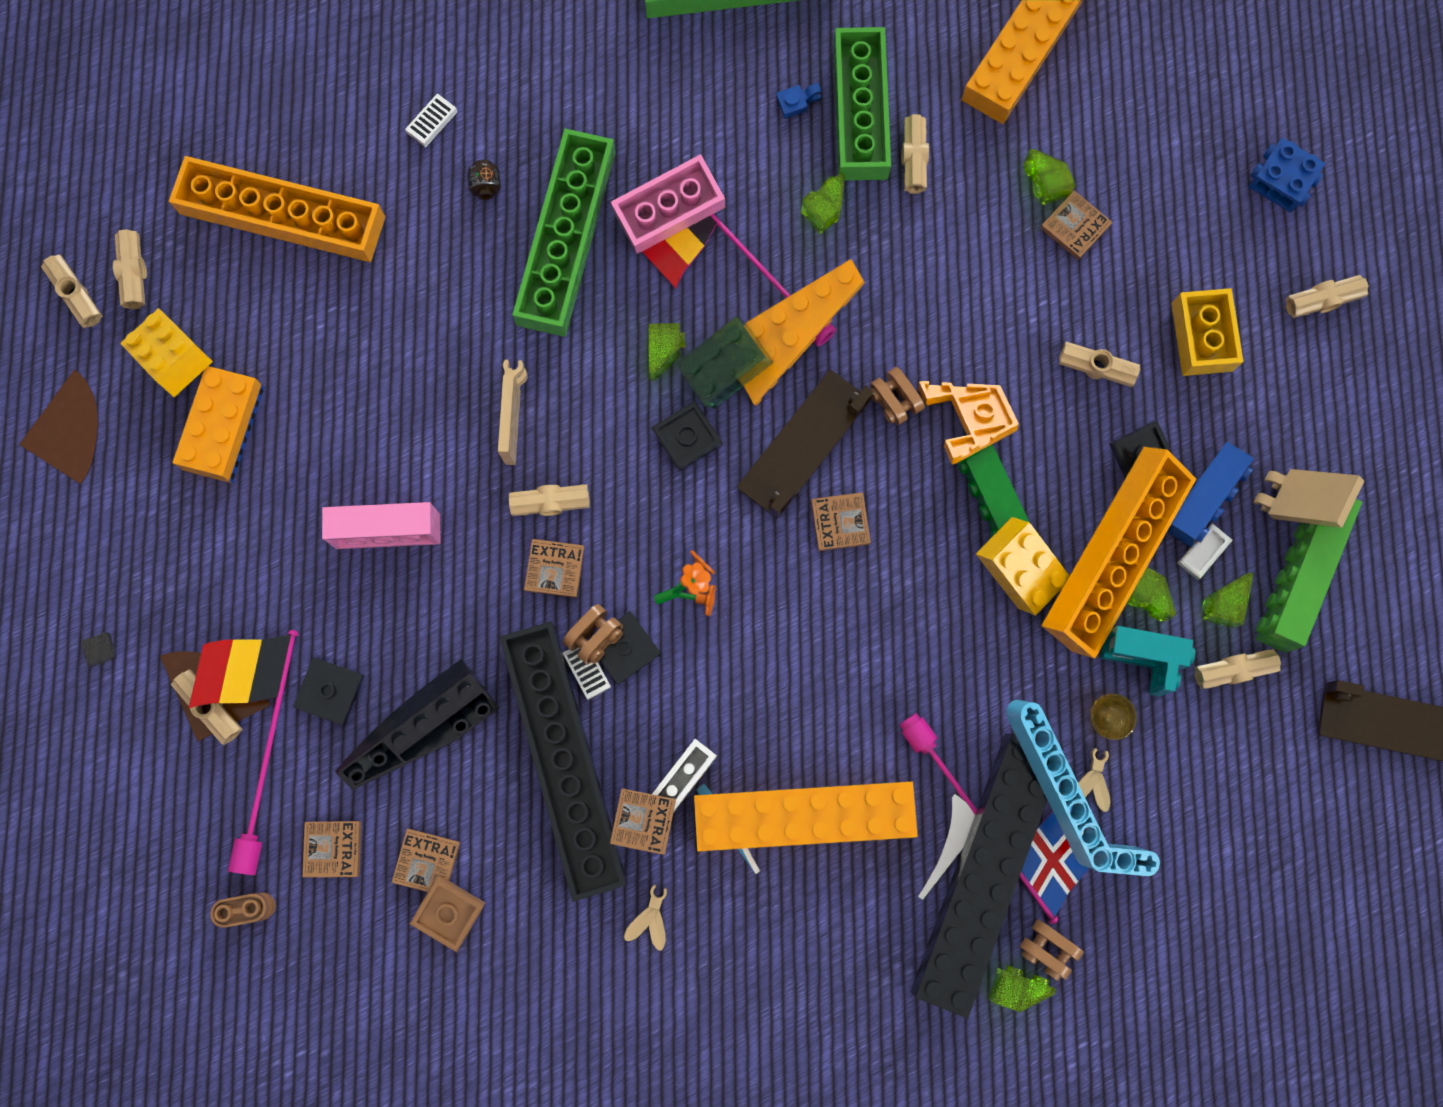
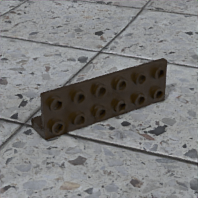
M829 370L741 480L737 489L778 519L871 401L874 391L866 385L860 391L834 371Z
M1340 680L1324 684L1318 729L1319 736L1443 762V707L1364 691V685Z

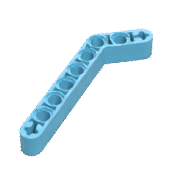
M1023 700L1012 701L1006 711L1008 721L1079 864L1098 872L1140 876L1154 875L1160 866V860L1156 853L1136 846L1107 844L1040 705ZM1038 734L1037 741L1035 742V736Z

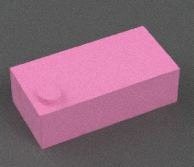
M700 154L611 201V205L633 249L638 254L724 209L725 198Z
M430 502L322 507V539L335 549L440 544V513Z

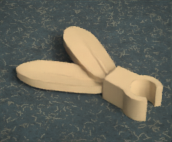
M1093 748L1090 752V771L1081 778L1078 784L1084 797L1092 790L1097 806L1103 812H1107L1110 807V796L1101 772H1103L1109 753L1104 751L1103 758L1098 760L1095 756L1098 750Z
M654 884L650 891L649 907L630 923L624 938L626 941L634 940L649 926L652 943L657 950L661 951L665 946L666 934L659 909L662 900L667 895V888L663 889V896L657 897L654 894V889L656 888V884Z

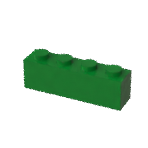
M993 444L957 463L959 471L962 475L965 474L969 481L968 489L973 498L976 497L980 504L979 513L982 519L989 523L991 538L1011 517L1029 522Z

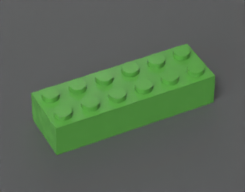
M885 27L835 28L833 54L838 181L888 180L891 169Z
M1355 500L1342 528L1300 523L1294 532L1296 540L1294 545L1285 554L1284 560L1287 562L1284 569L1280 570L1275 579L1277 587L1275 592L1271 593L1266 601L1265 607L1268 609L1265 616L1259 620L1256 626L1258 634L1255 640L1283 653L1306 646L1362 501Z

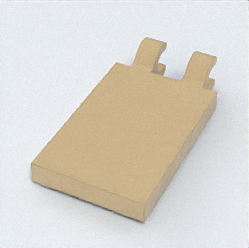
M505 360L503 363L505 375H503L498 453L505 465H516L520 386L526 382L528 375L522 360L518 361V368L515 370L509 368L510 363L508 360Z
M1290 469L1286 476L1275 471H1268L1265 481L1272 482L1271 487L1279 490L1276 498L1264 493H1258L1253 503L1262 505L1261 510L1269 512L1268 514L1273 519L1342 528L1364 480L1359 475Z

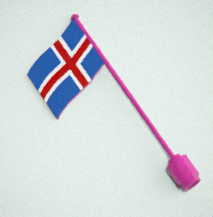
M917 713L913 714L899 725L903 730L901 732L915 753L920 751L923 754L930 753L961 798L968 804L972 812L976 814L977 809L933 750L937 746L934 741L938 737L923 717L920 718ZM1052 810L1037 827L1020 874V879L1050 920L1048 922L1055 924L1058 921L1056 914L1068 893L1089 868L1080 865Z

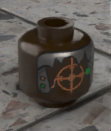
M489 160L475 161L469 167L467 178L471 194L478 196L481 200L492 199L493 195H496L501 190L499 168Z

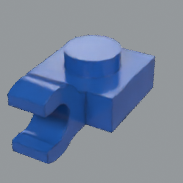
M814 83L803 91L800 85L776 93L784 119L808 111V103L821 99L820 93L822 91L819 83Z

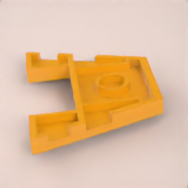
M929 381L919 382L918 390L925 405L952 401L967 436L945 440L944 448L951 464L964 460L1018 429L1019 423L1000 385L967 384V387H957L947 382H942L941 386L929 385Z

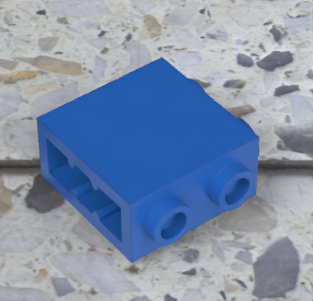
M1281 138L1276 145L1271 143L1262 156L1266 160L1263 164L1258 163L1250 174L1253 180L1248 187L1291 213L1298 205L1303 207L1311 196L1308 190L1311 186L1315 188L1323 177L1320 171L1326 163L1319 160L1316 155L1309 154L1297 147L1294 142Z

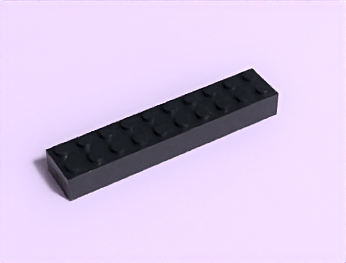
M550 621L499 636L572 902L628 885L618 846L610 844L613 832L555 625Z
M1015 734L1004 735L910 991L917 999L967 1019L972 1010L1047 802V798Z

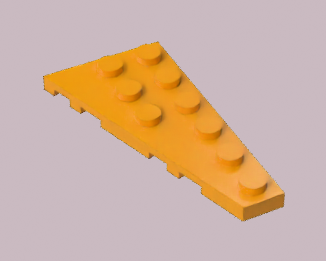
M852 259L718 339L755 406L761 402V398L768 390L776 385L777 380L788 368L790 369L814 342L821 330L829 325L836 313L865 284Z

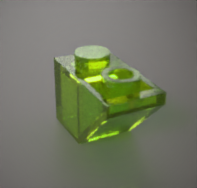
M1036 149L1029 150L1023 166L1026 175H1030L1032 179L1034 195L1040 199L1042 205L1069 197L1076 184L1067 163Z
M842 172L836 177H829L816 192L811 191L803 198L801 213L819 234L840 219L845 180Z
M1147 567L1127 603L1135 608L1142 607L1149 611L1148 615L1155 620L1168 621L1174 618L1176 611L1166 578Z
M1007 965L1006 970L997 969L988 1000L1003 1007L1022 1012L1055 995L1056 988L1049 986L1050 980L1033 975V978L1029 979L1022 976L1023 970Z

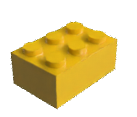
M1232 288L1181 292L1171 305L1182 376L1233 372L1244 361Z
M159 308L150 314L141 325L130 332L120 343L147 373L173 397L177 396L213 362Z
M1011 517L976 553L977 557L1016 607L1035 616L1064 587L1069 578V574L1030 522Z

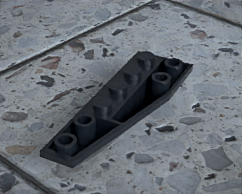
M460 659L392 712L353 750L335 772L354 790L456 741L499 709V706L463 659Z

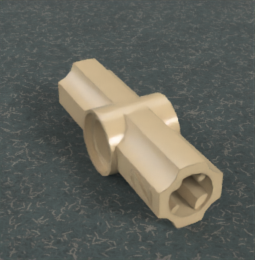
M913 114L904 119V142L902 144L901 163L904 166V191H908L910 194H919L926 191L927 188L926 166L929 160V143H926V118L918 114Z
M119 230L115 234L117 260L113 261V272L116 280L119 282L120 305L123 308L133 310L141 309L145 305L143 279L147 278V269L141 257L140 236L136 231Z
M60 254L46 258L41 267L54 285L56 293L63 298L79 324L83 328L93 327L98 324L103 317L90 298L87 289L79 282L64 258Z
M1361 275L1337 282L1328 280L1312 287L1310 290L1288 296L1286 298V310L1288 315H1291L1293 318L1317 311L1320 313L1329 312L1344 303L1366 297L1368 295V283L1366 278H1363Z
M1069 342L1064 343L1058 362L1060 365L1085 372L1092 379L1104 378L1129 387L1134 386L1140 371L1139 364L1114 357L1107 350L1100 349L1095 351ZM1094 361L1102 362L1104 368H1098Z
M587 484L567 487L544 485L538 487L537 490L509 493L511 515L519 516L539 513L542 516L561 514L565 510L590 508Z
M1274 649L1250 655L1244 653L1221 659L1222 661L1194 667V676L1200 689H1208L1227 683L1232 685L1253 680V677L1281 671V661Z
M190 669L179 674L171 684L188 706L196 677L195 673ZM223 703L211 704V710L207 714H204L202 710L203 705L190 708L192 714L201 719L222 745L233 741L243 730L223 707Z

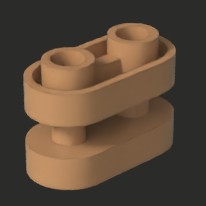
M894 367L886 373L887 382L877 378L870 383V388L874 391L872 400L875 403L879 402L881 404L887 421L890 424L895 423L899 426L908 420L906 411L910 410L913 414H917L925 406L904 373L898 367ZM893 389L897 392V394L899 395V397L902 399V402H901V403H899V401L897 400V398H896V397L894 396V394L891 392Z
M596 604L589 609L563 639V644L571 651L578 647L581 648L578 658L586 665L597 663L603 657L607 646L610 643H616L623 634L621 631L623 625L617 619L604 620L607 616V611L600 604ZM598 628L599 630L589 640H587V638Z
M263 892L226 898L217 901L212 906L210 917L212 922L221 928L262 921L274 914L276 903L270 894Z
M1037 919L1031 929L1038 934L1033 942L1026 937L1019 946L1023 950L1021 955L1034 965L1037 961L1046 966L1044 972L1056 981H1059L1060 978L1067 980L1072 970L1066 966V963L1070 957L1079 961L1084 951L1050 926ZM1047 941L1061 950L1056 958L1042 949Z

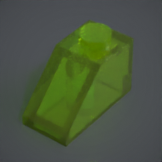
M680 323L649 324L650 381H656L680 357V347H685V332H680Z
M1248 572L1206 597L1202 606V611L1205 612L1204 620L1232 628L1244 625L1254 574Z

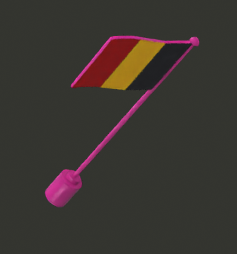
M714 214L642 251L671 285L677 289L684 272L703 250L713 230L718 225L785 298L791 296ZM829 323L816 336L814 344L817 347L825 344L834 335L836 328Z
M290 630L286 636L263 640H221L204 644L202 647L188 709L206 704L251 703L276 698L247 834L241 833L240 839H234L228 872L256 875L263 842L257 841L258 836L253 835L295 636H298L296 630Z

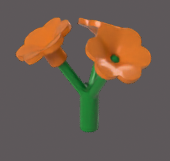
M691 550L690 553L695 563L693 565H685L682 568L683 575L680 578V582L674 588L654 595V599L658 605L677 597L695 600V603L705 606V615L711 616L715 602L716 586L711 585L709 589L708 583L711 580L710 573L714 575L715 572ZM687 588L690 594L682 593L681 591Z

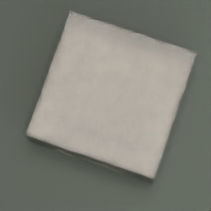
M108 632L81 641L87 665L90 667L117 658L111 635Z

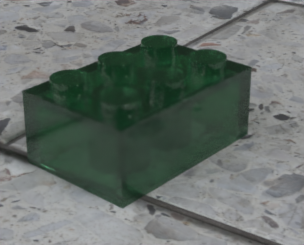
M736 316L680 360L676 366L704 406L714 409L774 361L747 323Z

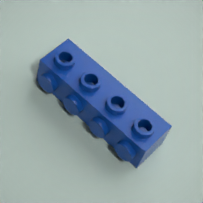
M1226 442L1187 495L1167 533L1189 547H1192L1196 540L1201 543L1210 531L1206 528L1211 520L1216 523L1225 510L1221 508V505L1225 500L1231 502L1239 491L1235 487L1239 480L1245 482L1254 470L1249 466L1255 458Z

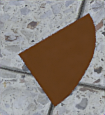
M75 369L19 445L79 484H82L91 467L98 432V411L91 388Z
M178 651L160 656L171 683L179 674L188 669L192 670L196 675L200 652ZM176 692L197 741L212 735L213 733L200 718L192 714L191 710L188 709V704ZM268 699L251 703H223V707L236 722L271 705ZM211 704L202 706L204 714L211 710Z

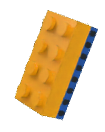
M208 366L203 372L172 463L183 471L233 483L265 387L256 378Z

